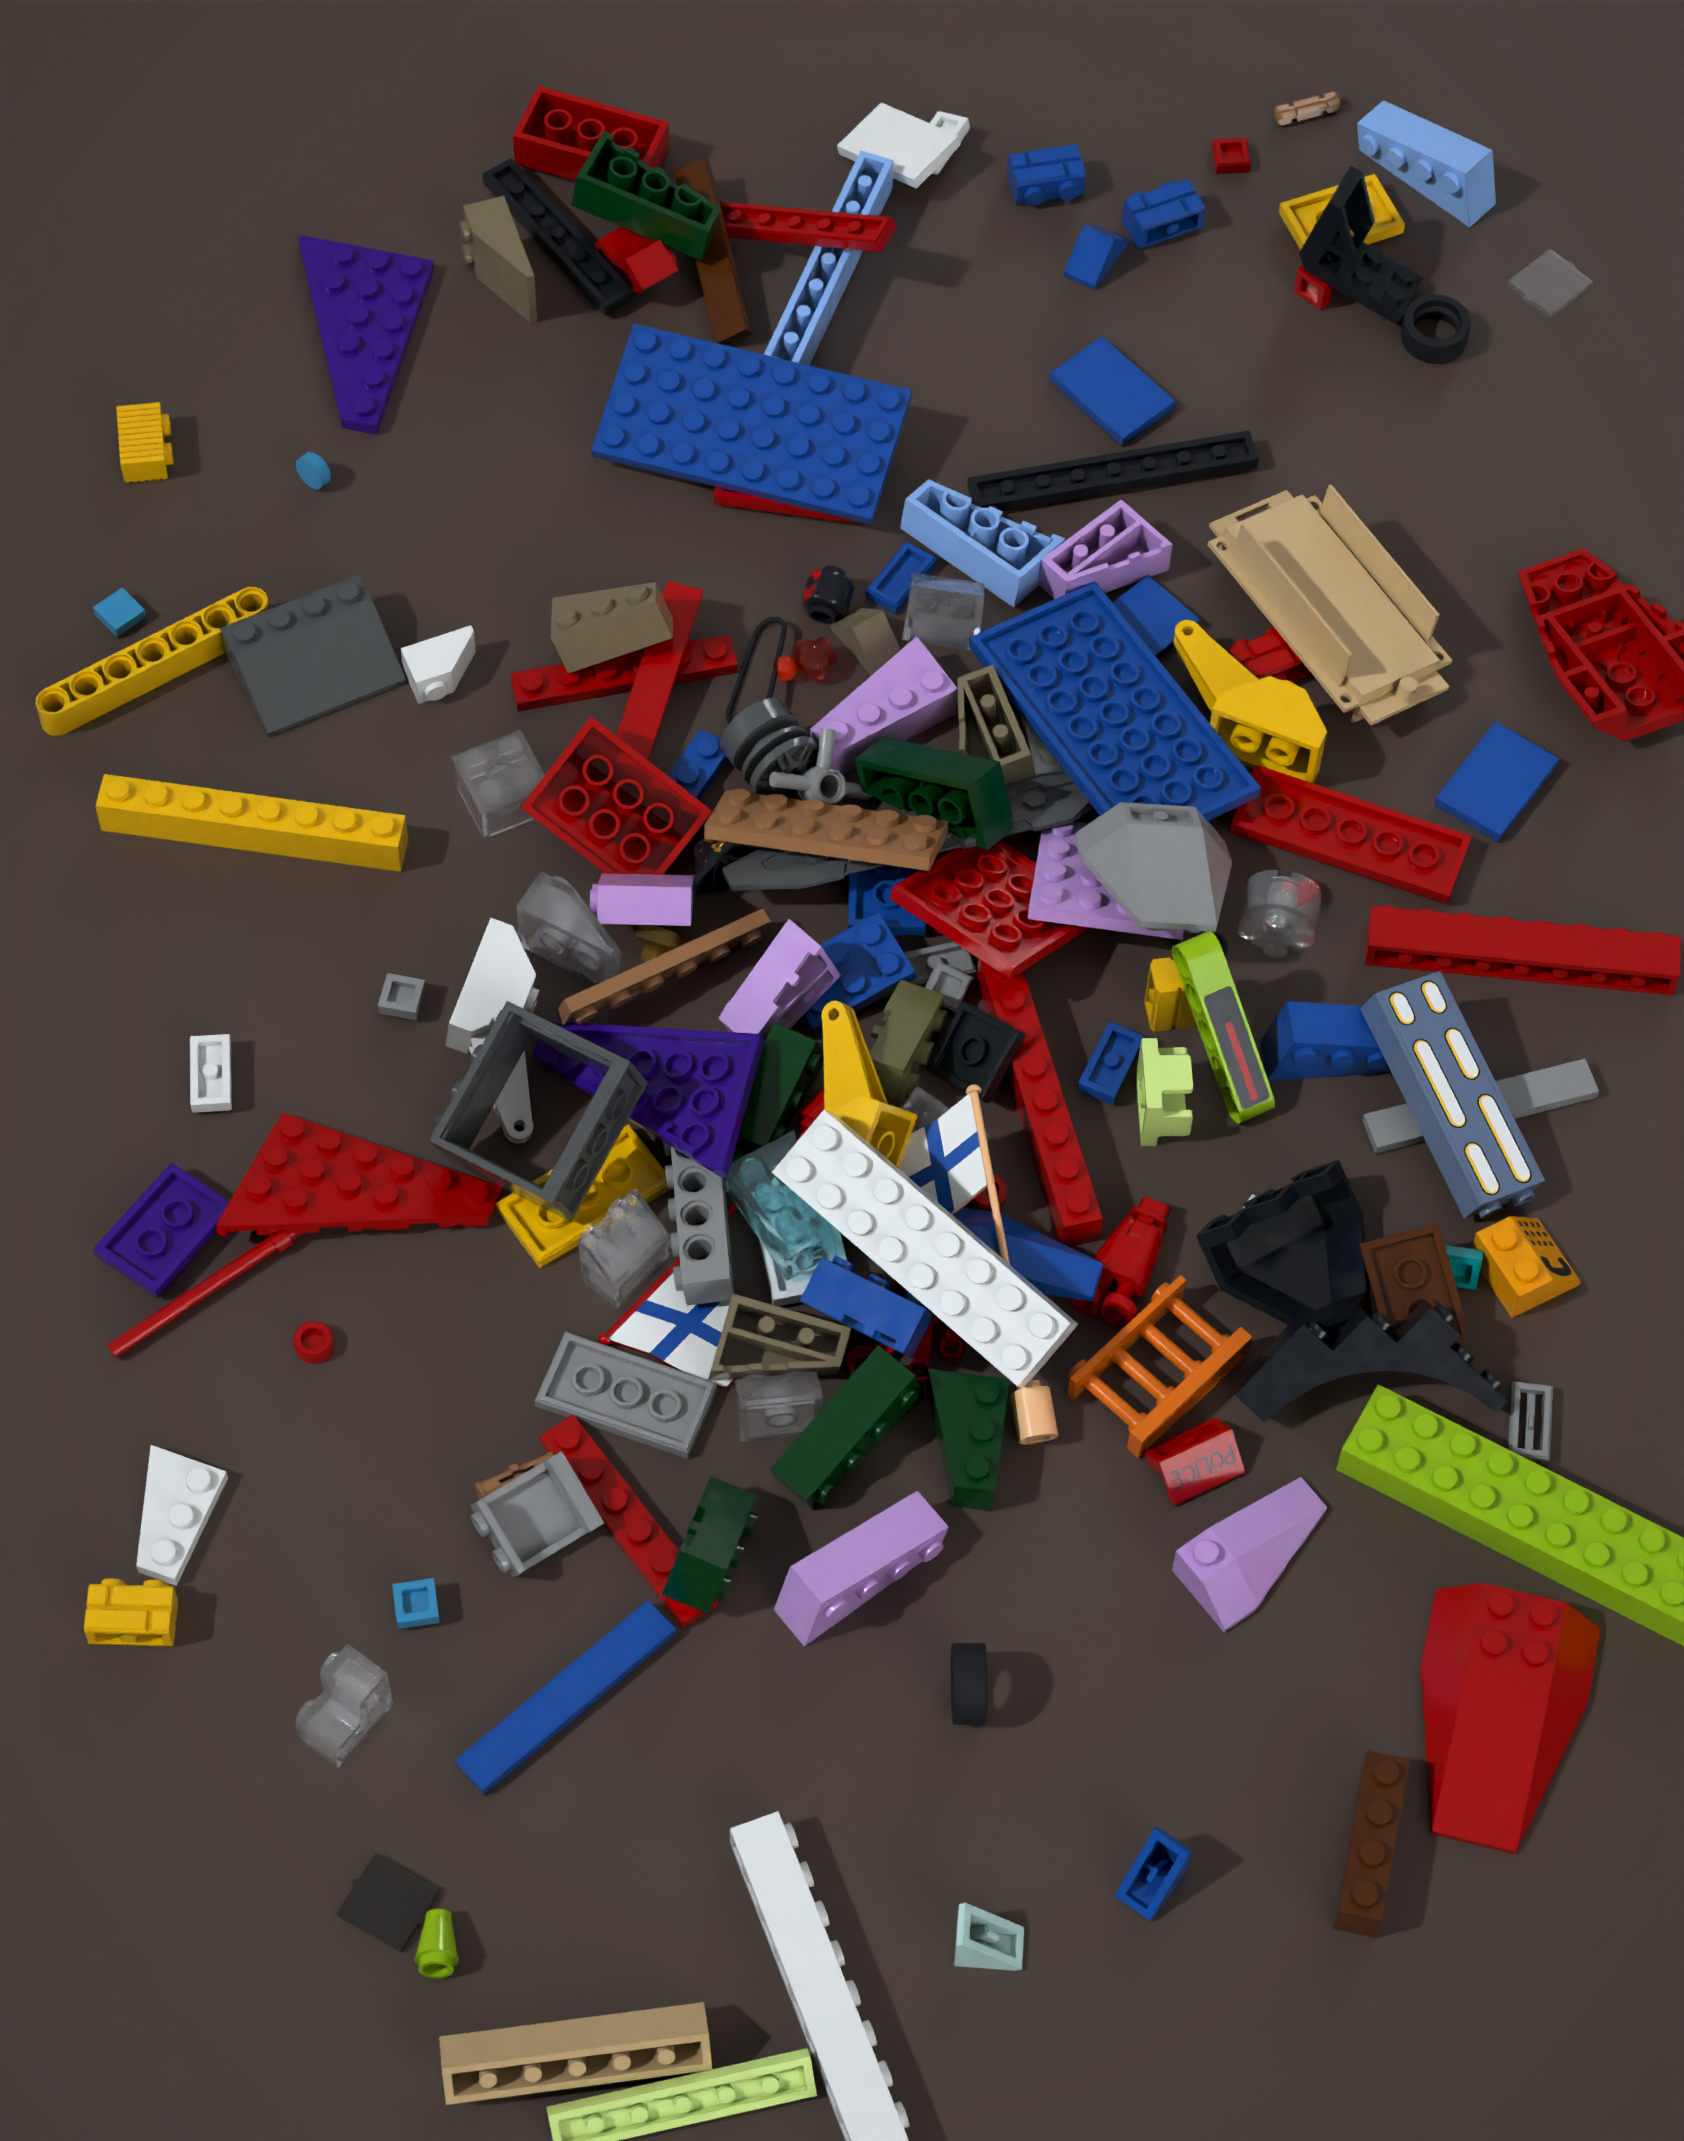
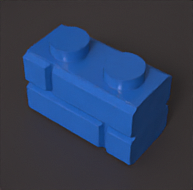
M1077 144L1008 155L1007 178L1010 189H1012L1015 205L1028 204L1035 206L1047 200L1060 198L1062 200H1072L1077 196L1084 195L1086 172Z
M1189 179L1179 182L1168 181L1158 189L1146 193L1141 191L1135 192L1128 199H1125L1123 202L1122 222L1128 233L1131 234L1137 248L1141 249L1203 228L1205 205L1199 195L1196 194Z

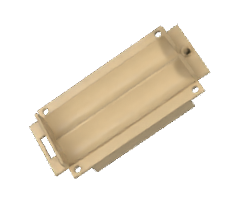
M1328 485L1323 504L1316 495L1307 499L1303 494L1293 498L1288 490H1285L1209 524L1210 529L1217 536V538L1208 541L1209 548L1342 712L1345 713L1355 708L1350 722H1357L1365 718L1370 725H1373L1449 689L1450 686L1436 671L1452 663V659L1432 636L1440 614L1332 485ZM1268 507L1267 510L1260 512L1254 516H1251L1247 519H1244L1240 522L1237 520L1262 508ZM1436 655H1440L1442 657V660H1440ZM1346 697L1350 700V702L1345 703L1341 700V698Z

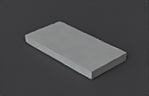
M565 1332L537 1394L535 1407L567 1418L574 1415L581 1423L688 1459L717 1392V1383Z

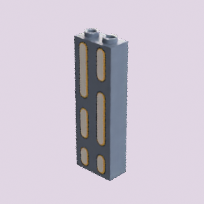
M1438 971L1375 993L1360 1010L1463 1218L1466 1219L1479 1214L1480 1218L1484 1219L1501 1211L1503 1204L1512 1202L1515 1207L1535 1197L1533 1191L1544 1183L1545 1179L1441 972Z

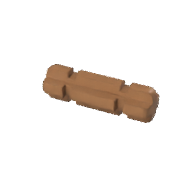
M1336 91L1323 93L1321 98L1319 95L1292 101L1291 106H1289V103L1277 105L1274 108V118L1279 126L1293 123L1292 119L1298 122L1321 116L1323 111L1326 114L1336 112L1340 109V98Z

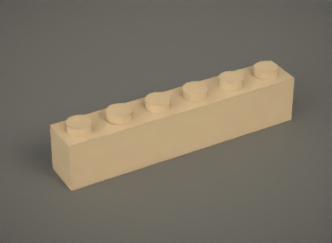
M704 2002L439 2037L446 2105L712 2070L709 2031Z

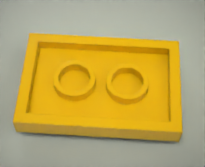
M1372 174L1364 177L1375 222L1363 242L1371 244L1403 234L1405 223L1377 176ZM1339 185L1280 203L1279 214L1300 250Z

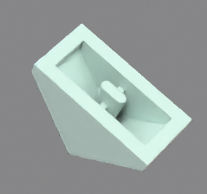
M966 1902L959 1904L954 1966L1021 1970L1024 1927Z

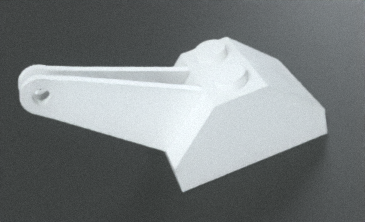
M490 918L449 1021L445 1046L466 1054L471 1053L472 1055L475 1048L480 1044L483 1045L488 1036L492 1017H497L507 1001L534 1013L540 991L534 988L536 973L512 925ZM525 1050L493 1106L506 1138L513 1144L526 1143L531 1138L533 1131ZM519 1125L522 1126L524 1130L518 1132L514 1129V1127Z

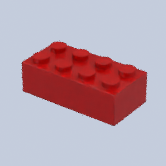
M538 85L513 134L514 161L520 166L576 181L577 175L605 130L614 136V143L623 149L629 146L639 153V160L653 169L657 166L661 168L670 150L669 122Z

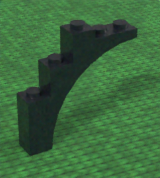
M1425 1300L1391 1334L1389 1332L1393 1327L1377 1311L1370 1316L1360 1308L1328 1342L1325 1341L1330 1335L1318 1323L1311 1319L1306 1324L1297 1316L1230 1386L1235 1396L1264 1423L1289 1401L1320 1384L1347 1375L1374 1371L1412 1372L1443 1380L1470 1393L1495 1413L1507 1402L1499 1392L1503 1387L1500 1381L1487 1369L1481 1374L1478 1373L1470 1365L1475 1358L1458 1342L1452 1347L1450 1346L1460 1336L1458 1331L1452 1326L1457 1319L1440 1303L1433 1308Z

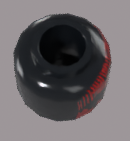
M825 566L824 569L815 570L810 573L801 603L804 609L808 611L807 614L811 619L820 623L832 624L846 616L853 596L854 585L845 576L846 573L841 568Z

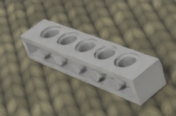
M663 1142L665 1156L672 1157V1165L665 1166L667 1187L668 1189H674L675 1198L668 1199L670 1222H677V1232L670 1233L673 1257H680V1266L673 1267L676 1291L683 1290L687 1306L731 1300L735 1291L725 1178L717 1176ZM696 1189H701L700 1191H697V1192H691V1191L696 1190ZM697 1223H704V1224L699 1225V1226H693V1225H695V1224H697ZM703 1256H706V1257H707V1258L702 1259V1260H696V1259L699 1258V1257H703Z

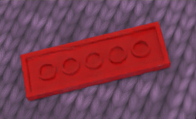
M1255 764L1251 776L1261 787L1260 796L1237 808L1231 823L1230 832L1448 904L1470 846L1471 835Z

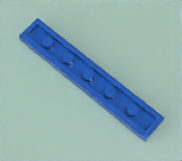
M647 1600L455 1759L456 1766L481 1794L485 1795L676 1635V1628Z

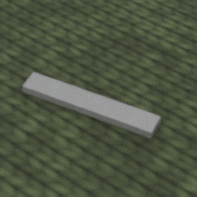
M1586 1059L1496 1081L1514 1119L1595 1099L1599 1094V1089ZM1407 1103L1363 1115L1362 1121L1375 1154L1425 1142Z

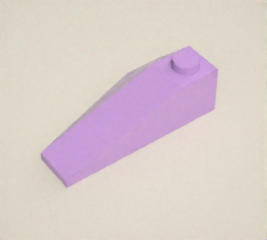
M1300 1477L1214 1524L1176 1550L1172 1571L1225 1633L1258 1609L1272 1585L1284 1572L1286 1565L1298 1548H1301L1327 1510V1506L1303 1478Z

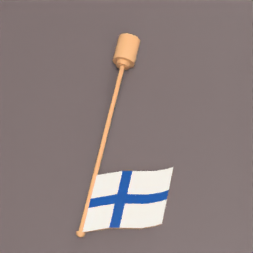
M972 1084L966 1089L967 1095L937 1120L911 1133L899 1169L950 1214L958 1212L988 1187L1000 1257L1010 1265L978 1095L982 1090L978 1085ZM1031 1380L1026 1387L1016 1386L1017 1390L1010 1393L1009 1396L1018 1443L1024 1445L1037 1444L1057 1438L1059 1434L1050 1387L1041 1386L1039 1380Z

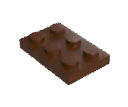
M1439 1223L1359 1244L1377 1312L1393 1327L1389 1334L1425 1300L1433 1308L1440 1303L1457 1319L1452 1326L1458 1331L1460 1336L1450 1346H1453L1456 1342L1461 1344L1471 1341Z

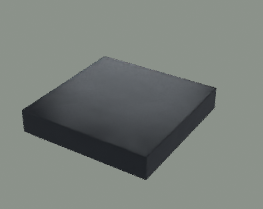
M962 1001L925 1070L965 1092L968 1086L972 1084L978 1085L982 1092L978 1093L979 1100L989 1104L1026 1034Z

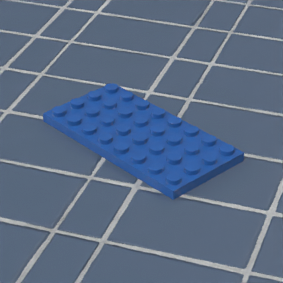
M633 323L591 448L592 457L872 525L910 406L912 390Z
M1092 582L969 637V648L984 667L994 666L1006 696L1100 816L1120 802L1193 806L1209 821L1260 796L1261 787L1096 582Z

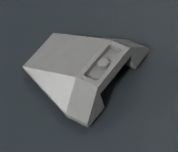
M1120 802L1076 832L1075 842L1081 861L1139 928H1147L1152 931L1163 929L1185 930L1190 933H1199L1201 931L1216 932L1232 860L1224 839L1196 807Z

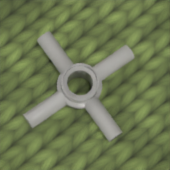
M820 729L815 767L803 771L800 775L773 771L769 777L770 786L797 790L799 796L804 801L817 799L824 802V804H834L843 797L867 801L872 798L871 795L862 791L861 784L846 782L844 776L839 771L831 768L836 732L834 729ZM821 780H822V782H823L822 792H821V790H820Z

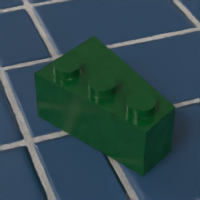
M775 1022L773 1023L765 1040L737 1141L770 1156L776 1147L781 1148L789 1132L788 1125L795 1113L800 1110L808 1090L824 1064L823 1051L816 1040Z
M712 1476L710 1477L661 1595L707 1614L711 1609L714 1599L723 1602L732 1580L731 1577L725 1575L729 1566L736 1569L745 1545L738 1543L740 1536L743 1534L749 1537L758 1516L757 1513L751 1511L757 1495Z

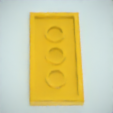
M630 1124L622 1129L572 1222L514 1193L495 1204L497 1212L537 1266L541 1268L671 1189L667 1187L665 1170ZM553 1169L532 1182L544 1187Z

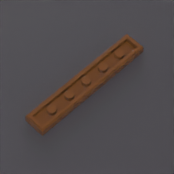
M705 157L674 172L678 186L685 184L721 208L711 165ZM721 210L714 239L701 261L695 259L715 343L729 346L752 335Z

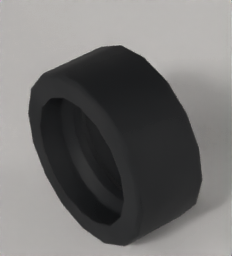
M1440 294L1421 296L1411 302L1404 312L1401 326V341L1406 351L1414 358L1426 363L1440 364L1452 361L1462 354L1467 345L1471 318L1467 309L1456 299ZM1428 318L1440 319L1448 322L1455 328L1456 334L1445 339H1432L1420 333L1416 329L1415 324L1420 320Z
M953 1643L951 1645V1712L953 1725H984L987 1722V1655L985 1643Z

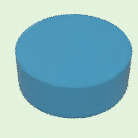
M307 452L296 460V470L303 482L310 488L319 490L330 481V469L318 454Z

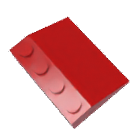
M592 716L520 806V808L598 869L608 874L663 875L713 812Z

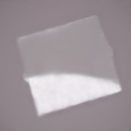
M1550 248L1508 280L1507 285L1526 299L1525 303L1527 305L1532 304L1551 319L1592 287L1593 281L1577 270L1573 262L1568 263Z

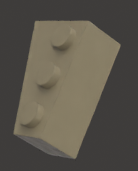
M990 665L958 677L960 753L999 761L1005 786L1012 782L1036 777L1030 750L994 666Z

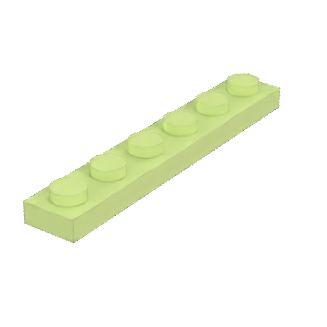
M808 2048L547 2106L546 2109L553 2141H619L817 2096L811 2057Z

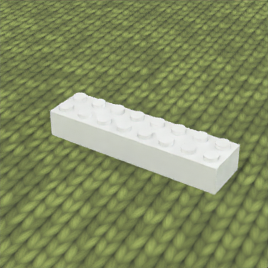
M823 1110L772 1171L776 1177L1017 1387H1026L1078 1325L1077 1322L835 1113Z

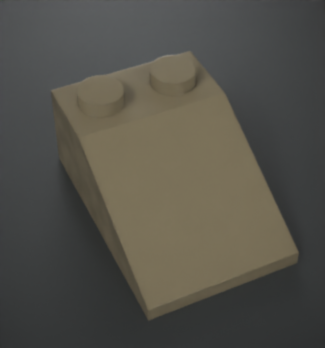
M501 196L464 205V221L459 222V228L463 242L466 243L461 245L465 265H472L476 278L528 322H537L534 274L505 197Z

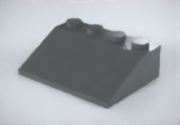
M359 575L220 628L224 653L268 738L406 684L405 675L376 607Z

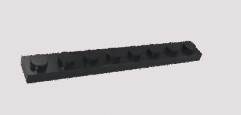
M1249 430L968 477L967 488L972 504L981 508H989L991 506L1004 511L1253 469L1258 467L1259 458Z

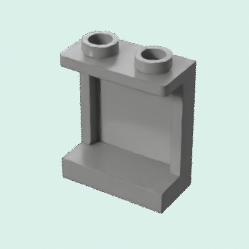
M562 1451L470 1505L474 1511V1514L470 1515L474 1527L482 1537L488 1535L495 1547V1550L491 1553L496 1564L503 1573L509 1571L512 1577L520 1575L546 1557L604 1524Z

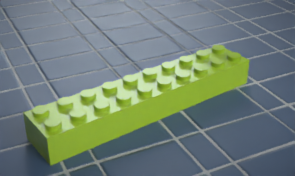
M1379 1384L1377 1385L1341 1450L1336 1468L1337 1471L1684 1646V1537Z

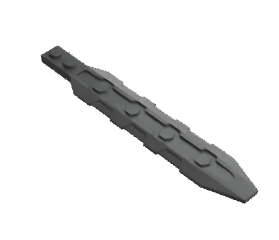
M1068 774L1040 775L1012 782L1006 786L1015 828L1005 836L1028 830L1040 831L1072 823L1093 810L1094 807ZM913 810L898 813L903 815L918 816ZM948 830V835L939 852L955 848L966 849L975 847L977 839L968 835L959 838L949 833ZM762 847L723 867L722 872L731 891L803 889L844 879L845 875L886 865Z

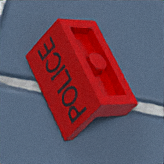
M1217 1418L1208 1420L1144 1450L1148 1466L1161 1474L1170 1503L1173 1506L1246 1472L1232 1429Z

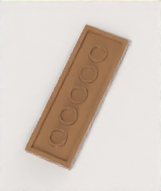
M734 789L724 792L704 825L705 839L929 871L948 835V821L938 820L930 815L910 816L898 814L893 810L874 811L861 809L859 806L852 804L839 806L824 804V802L817 799L803 801L789 799L781 794L761 795L750 793L745 789Z

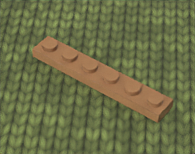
M764 908L564 999L556 1014L562 1025H566L576 1020L577 1024L585 1023L598 1014L597 1010L607 1005L611 1009L617 1008L628 1002L632 998L631 994L643 990L645 994L650 993L661 987L665 983L664 979L676 974L677 978L689 975L698 968L697 964L709 959L710 963H715L731 953L730 949L741 944L743 948L754 945L763 938L762 933L771 921Z

